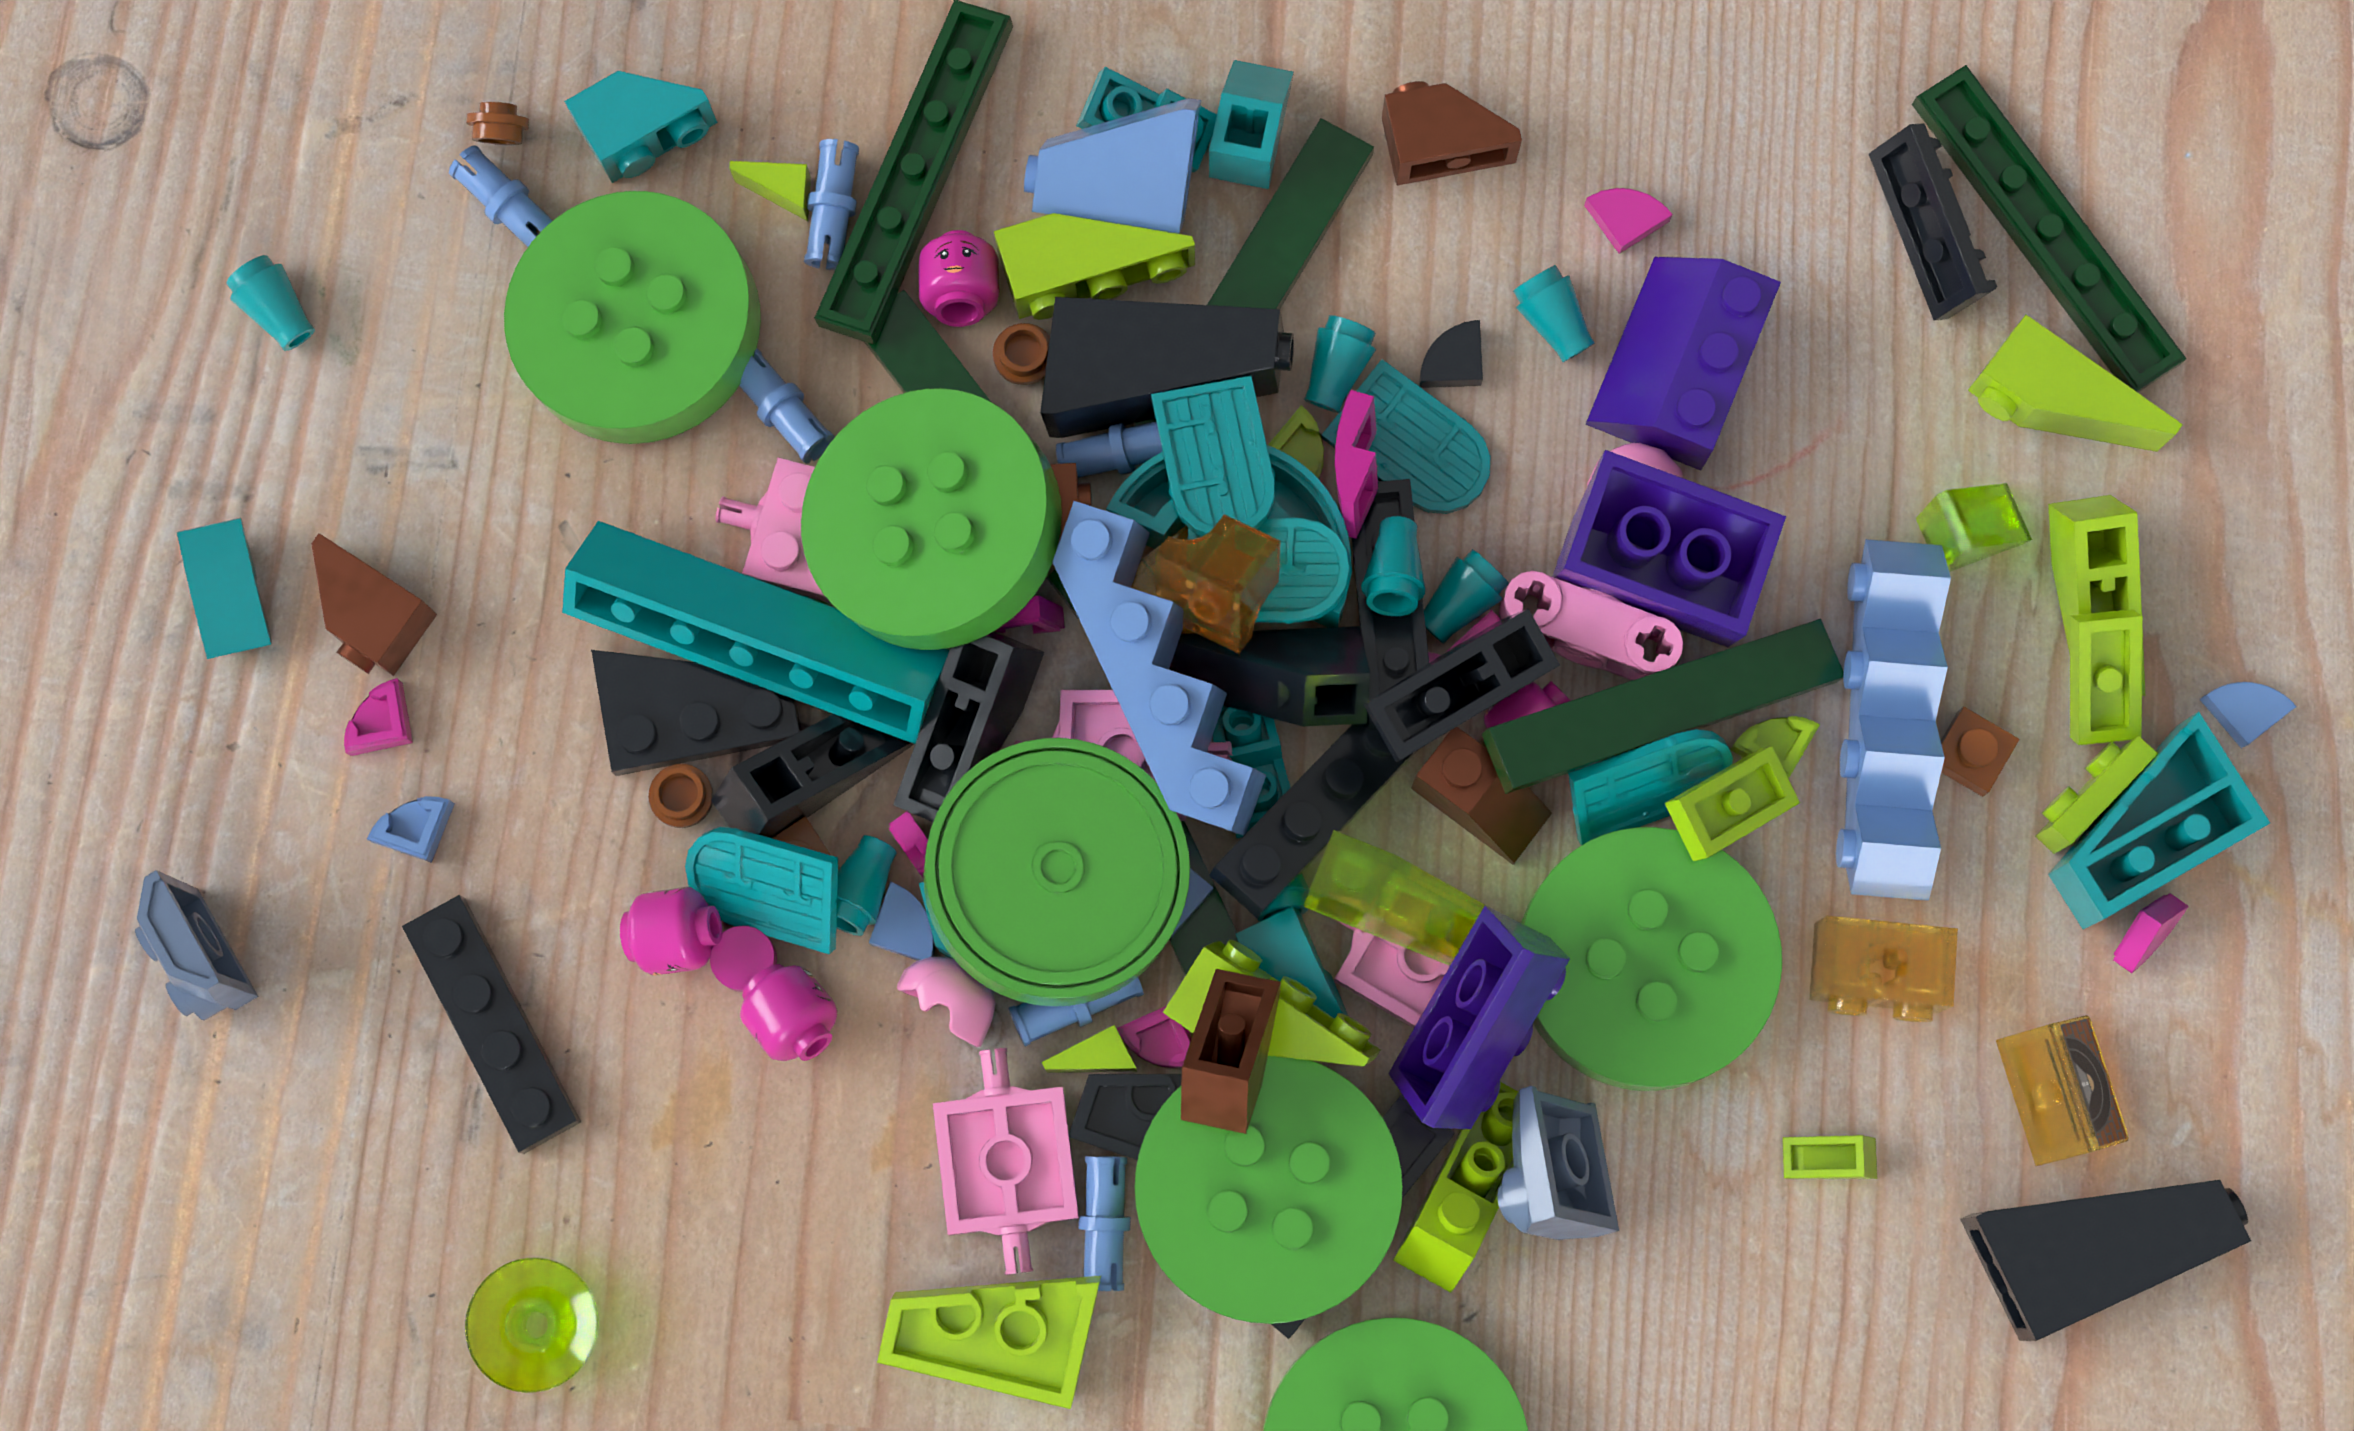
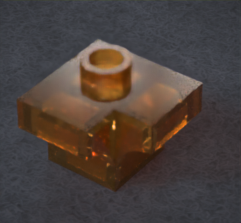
M1225 514L1215 527L1202 537L1181 540L1168 536L1155 553L1156 594L1183 607L1184 628L1239 654L1252 637L1254 624L1263 603L1279 582L1281 541Z

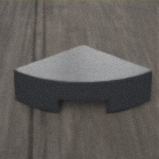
M1480 320L1458 324L1442 333L1433 342L1422 364L1419 387L1481 386L1483 372Z

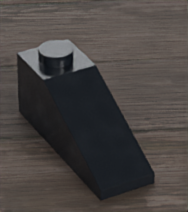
M1529 609L1501 619L1460 643L1363 705L1394 760L1397 762L1560 666L1531 612Z
M992 632L968 644L950 648L895 798L894 806L934 822L935 816L945 797L963 775L977 763L1001 749L1024 710L1045 652L997 632Z
M832 714L731 767L711 801L730 828H737L773 838L805 816L808 818L914 744Z

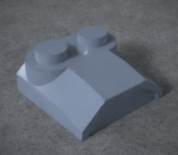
M157 870L145 876L137 914L139 927L135 929V933L148 956L154 961L159 960L170 981L165 985L166 990L177 1009L184 1016L194 1012L201 1020L205 1021L227 1007L237 1010L259 997L198 888Z
M1534 1086L1520 1089L1513 1103L1512 1141L1514 1167L1505 1171L1502 1185H1500L1497 1194L1498 1204L1504 1218L1523 1233L1555 1240L1592 1238L1619 1231L1596 1104L1591 1102L1584 1104L1541 1092Z

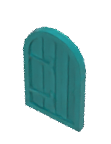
M1381 359L1357 389V392L1374 396L1377 433L1369 451L1376 453L1378 481L1410 479L1413 506L1427 513L1449 514L1468 507L1481 495L1490 476L1491 456L1484 438L1466 419L1457 415ZM1343 408L1321 435L1322 439L1334 448Z
M1252 376L1151 394L1170 486L1169 495L1172 497L1180 520L1195 534L1213 541H1234L1252 534L1267 520L1274 505L1275 472L1271 467Z
M1302 518L1267 519L1252 534L1234 541H1213L1195 534L1188 528L1184 610L1188 612L1186 622H1284L1291 624L1319 619L1336 608L1348 591L1352 574L1349 551L1336 532L1321 522Z
M1695 729L1681 732L1568 773L1573 804L1572 811L1575 818L1577 839L1582 846L1590 840L1611 832L1641 827L1671 816L1665 805L1667 801L1732 765L1733 756L1724 738L1708 730Z
M718 827L705 832L689 848L685 863L688 885L702 894L708 906L716 907L721 921L733 926L754 927L766 936L826 954H831L836 949L838 857L737 828Z

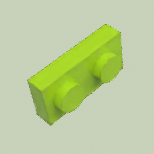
M2134 609L2070 615V738L2078 745L2133 740L2138 736L2142 738L2143 616Z
M2140 736L2120 748L2113 741L2110 742L2085 767V770L2093 777L2077 793L2068 786L2044 809L2042 814L2049 822L2035 837L2053 854L2071 845L2158 753Z
M1773 746L1758 749L1667 801L1665 805L1692 860L1697 861L1719 852L1800 804V801Z

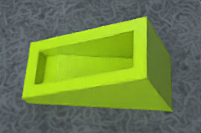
M730 161L729 169L736 183L808 221L809 210L806 206L811 189V176L807 164Z
M1115 1025L1042 1062L1047 1073L1137 1072V1068Z
M1864 1135L1783 1137L1784 1178L1877 1179L1876 1138Z

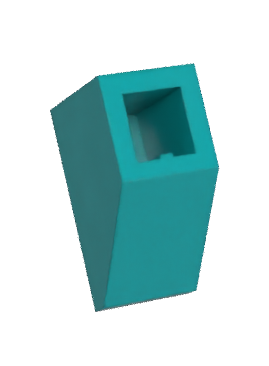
M1238 60L1233 61L1221 94L1210 143L1209 178L1269 189L1294 71Z
M616 71L564 101L575 124L611 183L623 177L634 178L643 174L653 166L657 157L675 147L685 148L697 143L707 134L711 126L718 123L710 102L702 89L622 71Z

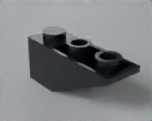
M1359 626L1189 633L1180 635L1169 670L1213 684L1227 693L1224 706L1302 727L1367 724L1368 712L1363 704L1368 702L1370 669Z

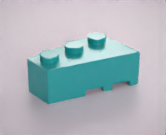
M2199 711L2177 725L2155 750L2158 755L2094 820L2048 874L2083 930L2106 919L2270 824L2269 819Z

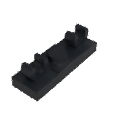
M1925 123L1909 124L1871 151L1869 157L1934 321L1949 319L1997 288L1995 280L1987 281L1980 261L1986 258L1984 251L1974 249L1969 237L1971 235L1949 181L1953 173L1949 168H1942L1936 150L1942 147L1940 141L1929 136Z

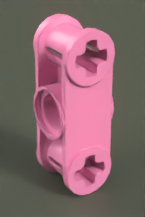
M1529 571L1513 578L1506 588L1505 596L1500 603L1499 617L1503 619L1521 612L1523 601L1527 595L1535 596L1539 600L1537 603L1538 610L1533 618L1552 651L1577 664L1599 668L1629 680H1636L1672 668L1682 654L1683 640L1681 632L1668 619L1624 604L1622 601L1594 589L1581 588L1546 575L1543 572ZM1646 639L1657 642L1656 653L1658 656L1654 662H1649L1642 658L1644 655L1642 645Z

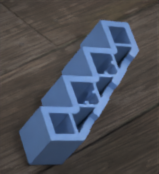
M1073 501L1053 559V565L1169 810L1244 836L1247 833L1266 774L1252 767L1207 753L1227 693L1213 684L1169 670L1188 612L1172 601L1131 588L1150 532L1133 519Z
M1866 539L1861 563H1852L1849 569L1847 596L1849 601H1854L1852 651L1849 650L1846 654L1843 674L1845 689H1851L1849 739H1844L1840 753V775L1842 778H1847L1845 829H1840L1837 838L1836 864L1839 868H1846L1852 895L1926 901L1930 899L1941 852L1932 810L1945 758L1936 725V717L1948 669L1939 630L1951 576L1942 545Z

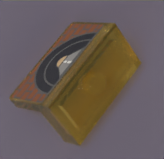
M2085 1015L2051 1023L1996 1040L2035 1166L2094 1152L2128 1141L2127 1129L2089 1016Z

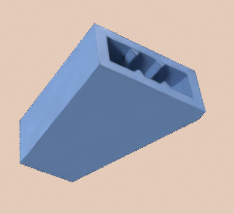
M1184 99L1047 139L1040 148L1038 156L1029 155L1026 165L1024 192L1034 193L1032 212L1043 214L1056 213L1180 234L1186 216L1201 100Z

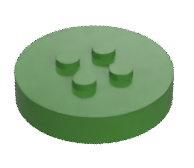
M625 191L598 196L576 205L555 218L535 237L519 260L509 283L504 309V331L509 354L519 376L530 391L552 414L574 430L592 438L619 444L650 443L668 439L690 430L711 417L728 401L741 384L745 367L750 357L754 358L761 325L760 301L753 275L726 232L716 221L692 204L676 197L648 191Z
M940 388L910 391L888 398L865 410L848 423L827 446L810 477L803 501L801 538L808 568L824 596L846 617L874 637L887 643L910 649L939 650L953 648L978 640L999 629L1019 613L1036 594L1050 570L1058 547L1062 523L1061 497L1054 471L1045 454L1013 417L999 406L982 397L959 390Z
M1042 738L1011 745L991 754L966 772L945 797L935 816L929 834L924 863V892L930 918L941 942L953 959L972 978L998 994L1019 1002L1041 1006H1071L1091 1002L1120 990L1140 976L1155 961L1171 938L1186 903L1190 878L1189 851L1181 821L1176 812L1169 810L1159 786L1153 778L1131 760L1111 749L1095 743L1067 738Z
M1658 827L1623 829L1602 835L1583 844L1562 859L1548 874L1533 895L1521 922L1550 937L1570 958L1566 965V976L1563 985L1552 999L1546 1000L1533 1022L1535 1028L1548 1046L1562 1060L1586 1076L1607 1085L1637 1091H1659L1685 1086L1717 1072L1730 1064L1752 1044L1766 1024L1777 999L1782 973V946L1779 929L1767 898L1747 870L1725 851L1720 850L1708 858L1693 861L1677 830Z
M1277 1056L1267 1057L1262 1086L1246 1134L1181 1120L1180 1086L1161 1106L1152 1120L1139 1152L1135 1173V1203L1139 1224L1144 1239L1162 1271L1174 1285L1201 1306L1217 1314L1250 1323L1274 1324L1306 1319L1323 1313L1350 1297L1370 1278L1385 1257L1394 1238L1402 1206L1401 1166L1396 1146L1384 1119L1372 1102L1348 1079L1334 1070L1311 1060Z
M1380 1318L1365 1320L1338 1329L1308 1348L1292 1364L1276 1388L1266 1413L1263 1431H1528V1426L1518 1397L1506 1376L1490 1357L1471 1341L1454 1331L1430 1322L1409 1318Z

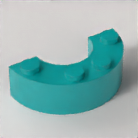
M1267 445L1271 467L1275 472L1274 505L1267 519L1295 517L1321 522L1339 535L1349 551L1351 561V549L1344 519L1329 491L1303 464L1290 455ZM1163 452L1150 458L1138 467L1122 483L1106 508L1108 512L1135 520L1150 532L1146 545L1164 554L1177 537L1188 530V527L1180 520L1172 497L1169 495L1170 486ZM1348 591L1336 608L1313 621L1326 627H1338L1343 616Z

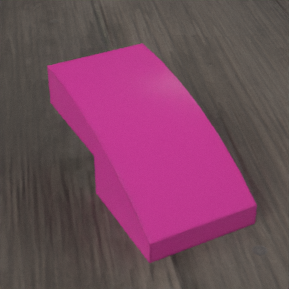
M1350 390L1338 425L1335 445V472L1339 510L1344 519L1348 537L1356 539L1378 491L1376 453L1369 451L1377 432L1374 396Z

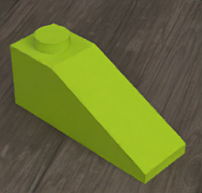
M2027 314L2009 334L1968 389L1969 392L1978 397V403L1981 408L1998 420H2010L2023 428L2158 452L2183 426L2182 423Z
M2112 495L2048 504L2051 565L2069 654L2070 615L2134 609L2142 615L2138 514ZM2142 626V696H2146Z

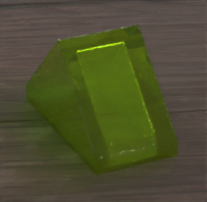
M2007 483L1945 490L1937 494L1915 518L1926 544L1942 545L1949 572L2032 540Z

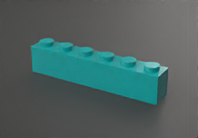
M597 521L565 568L562 613L916 744L949 653L947 649L918 650L887 643L863 630L834 607L601 521Z

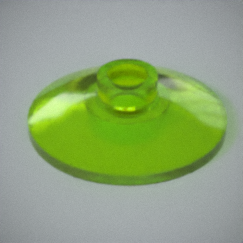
M544 1258L518 1259L499 1267L489 1274L473 1294L465 1320L467 1346L473 1361L480 1371L497 1385L508 1390L524 1393L550 1390L574 1377L591 1356L599 1330L596 1301L585 1281L566 1265ZM535 1312L545 1315L548 1321L547 1331L539 1338L532 1337L526 1328L528 1318Z

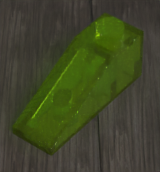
M1333 830L1303 905L1305 908L1449 966L1485 904L1399 856Z

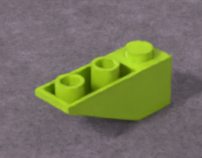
M1056 213L994 231L997 252L1019 319L1033 316L1036 320L1052 318L1055 297L1085 299L1092 297V299L1111 300L1124 294L1128 290L1127 286L1149 279L1156 284L1170 282L1183 276L1187 272V268L1195 266V243L1193 237L1189 235Z
M1229 940L1226 945L1221 941H1216L1203 947L1163 1013L1194 1033L1216 969L1273 981L1278 980L1259 968L1262 959L1248 947L1234 940ZM1283 976L1281 981H1278L1281 982L1280 995L1268 1056L1362 1067L1378 1056L1381 1049L1368 1041L1372 1034L1366 1027L1342 1013H1338L1336 1018H1333L1315 1006L1313 1003L1317 998L1316 995L1298 981Z
M1500 1082V1090L1493 1105L1486 1112L1480 1113L1472 1129L1460 1130L1393 1259L1396 1263L1450 1293L1474 1260L1499 1209L1497 1194L1500 1185H1502L1503 1175L1507 1169L1514 1167L1512 1141L1513 1103L1518 1091Z

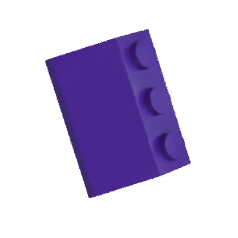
M1654 257L1585 425L1630 443H1642L1662 449L1671 459L1701 471L1714 450L1781 282L1724 259Z
M1605 450L1570 524L1552 577L1581 588H1589L1606 593L1622 601L1624 604L1668 619L1681 631L1725 647H1730L1747 635L1786 516Z
M1486 905L1388 1073L1421 1122L1432 1128L1472 1129L1480 1113L1486 1112L1493 1105L1500 1090L1502 1075L1513 1056L1520 1055L1527 1047L1533 1033V1022L1546 1000L1552 999L1561 989L1566 976V965L1570 960L1550 937Z

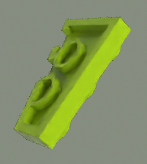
M1102 1275L895 1292L890 1300L877 1363L1071 1409Z

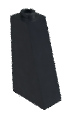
M1055 297L1040 414L1049 437L1065 438L1108 429L1111 425L1119 423L1127 425L1155 419L1151 394L1252 376L1256 398L1279 393L1281 370H1292L1294 334L1284 333L1280 309Z
M2221 1180L1973 1213L1960 1219L2019 1341H2037L2251 1242L2244 1225L2248 1224L2246 1210L2237 1194L2230 1188L2225 1189Z

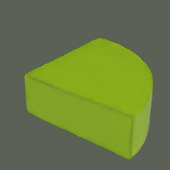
M1301 405L1268 446L1290 455L1308 468L1320 480L1324 464L1323 440L1317 422Z
M1798 716L1765 720L1749 727L1743 732L1730 750L1744 758L1758 749L1773 746L1789 779L1820 724Z

